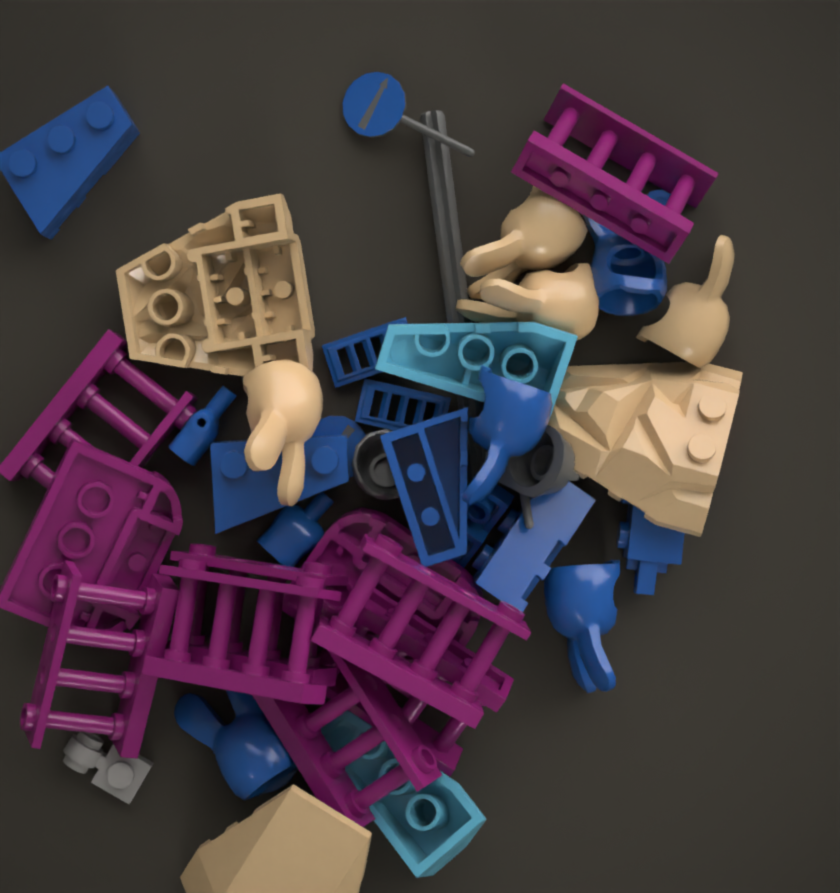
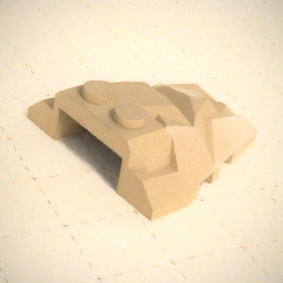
M283 194L235 202L225 208L226 212L205 224L201 222L188 229L189 233L169 244L163 243L116 270L130 359L237 376H245L261 364L283 360L297 362L305 365L311 371L313 370L311 340L315 337V327L299 236L294 234L291 214Z
M689 362L568 366L547 425L555 428L571 444L575 453L574 471L582 479L588 476L608 489L609 496L619 502L623 498L645 512L644 518L657 526L701 537L727 445L743 372L709 363L699 368Z

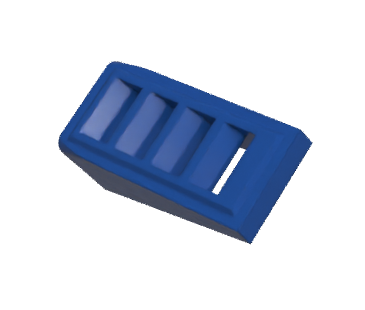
M406 317L322 345L335 388L383 373V371L375 369L377 358L371 339L379 337L382 345L388 325L408 324ZM359 343L363 344L370 367L361 369L354 345ZM343 348L346 349L353 370L352 373L346 375L337 350Z
M364 378L354 422L395 431L410 426L404 424L409 398L418 400L412 425L423 421L427 402L435 404L432 418L447 414L451 398ZM375 390L384 392L378 418L369 416ZM392 394L401 396L395 422L386 420Z

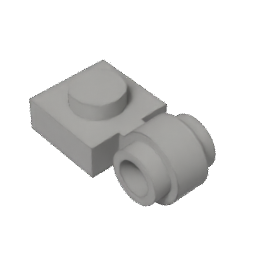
M79 732L78 735L73 734L63 750L66 755L63 762L71 769L82 774H86L89 768H98L91 783L130 804L154 763L141 755H138V759L120 757L114 744L107 754L101 748L104 741L94 733Z

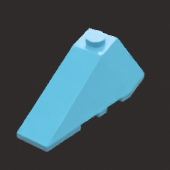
M536 322L389 324L375 369L485 403L484 389L478 380L480 368L483 365L491 368L492 374L551 393L552 414L578 336Z
M347 710L322 727L321 732L332 750L336 752L373 726ZM384 741L346 766L345 771L357 790L360 791L398 766L399 762ZM441 772V777L418 792L409 780L370 806V811L375 817L374 822L416 878L436 874L467 847L487 820L462 786L443 772Z

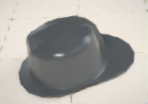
M547 425L541 440L531 451L522 456L510 457L499 483L524 496L533 498L560 491L569 481H578L580 477L574 471L575 453L571 444L555 428ZM484 450L485 460H486L487 451Z

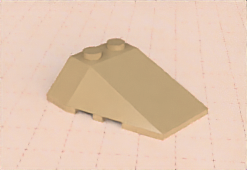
M293 784L256 808L248 818L240 823L234 822L227 827L223 834L214 840L208 839L202 843L183 871L180 879L186 893H359L361 881L365 873L372 833Z

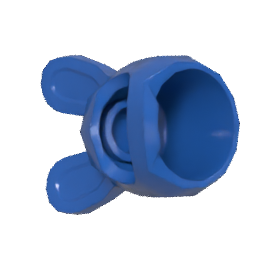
M654 190L647 194V196L664 206L671 195L664 190ZM583 215L595 243L590 267L594 286L599 296V309L618 316L645 314L656 309L667 292V274L664 261Z
M481 365L478 380L481 382L485 393L484 408L479 416L469 418L468 431L474 442L487 451L485 463L462 496V500L468 505L481 501L493 491L504 474L510 457L522 456L537 445L546 430L553 405L551 393L492 374V369Z
M609 560L605 564L551 568L544 581V598L548 618L553 628L567 638V652L572 675L587 694L595 692L596 687L603 692H607L616 686V677L601 645L600 636L608 634L616 624L618 609L614 605L613 590L615 582L621 573L620 560Z
M226 690L236 714V718L228 725L225 724L202 696L189 693L179 698L174 710L177 724L192 737L211 748L216 756L221 774L235 796L244 801L250 800L264 793L276 791L293 779L298 768L253 695Z

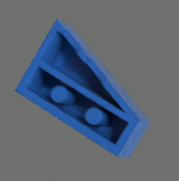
M106 86L0 152V170L39 233L52 240L60 230L59 227L76 207L78 208L87 198V193L102 175L105 176L140 132L117 95L109 86Z
M468 407L380 435L421 565L425 567L467 554V503L462 500V496L467 488Z
M347 434L312 436L304 443V489L298 501L349 481ZM248 440L215 441L210 443L215 534L285 507L280 504L277 496L282 466V451L271 469L257 472L249 468L245 460L244 449Z
M570 481L556 493L544 494L535 498L529 497L534 523L531 529H527L524 525L522 507L519 511L514 508L508 511L497 527V530L503 533L493 548L486 544L471 565L477 569L473 575L477 585L500 601L507 602L520 611H524L528 605V602L525 600L539 580L543 581L551 570L549 566L562 547L568 544L596 501Z

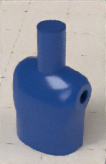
M223 385L205 408L200 409L188 419L181 431L169 444V448L184 461L195 466L210 447V443L215 441L219 433V418L237 395Z
M321 492L305 509L297 504L293 507L285 506L275 517L269 528L256 541L279 563L284 566L295 567L318 544L324 535V530L318 523V520L332 506L334 501L324 492Z

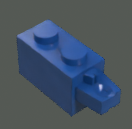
M622 498L621 503L628 504L626 522H619L616 545L617 548H623V557L626 558V569L635 570L633 592L635 594L654 595L657 572L667 573L668 564L681 565L685 533L653 524L644 518L645 512Z

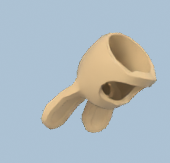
M533 186L530 196L523 204L511 210L503 221L500 229L501 240L474 248L462 257L460 264L467 275L471 277L486 275L468 287L467 293L470 299H482L480 297V285L488 279H502L513 283L527 270H548L566 261L582 245L588 231L579 212Z
M720 235L718 237L710 271L703 285L689 282L674 285L666 294L670 300V306L665 316L652 325L642 326L635 338L643 342L650 340L699 368L712 361L725 340L730 321L728 307L721 299L729 283L734 264L735 253L732 241L728 236Z
M576 263L570 266L564 273H555L549 270L527 273L519 285L502 279H488L480 285V297L484 302L461 299L457 300L455 308L461 315L474 322H536L578 336L577 340H580L587 336L595 327L599 312V296L594 286L590 265L588 263Z
M290 360L271 361L257 366L243 376V388L248 396L246 415L252 432L246 443L244 454L249 468L259 472L271 469L282 451V466L277 496L281 505L293 507L304 489V443L312 437L321 419L323 395L317 376L305 365Z

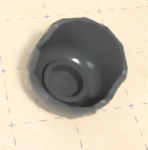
M390 429L368 433L356 445L351 462L353 477L358 486L366 494L385 501L399 498V493L380 435L392 432Z

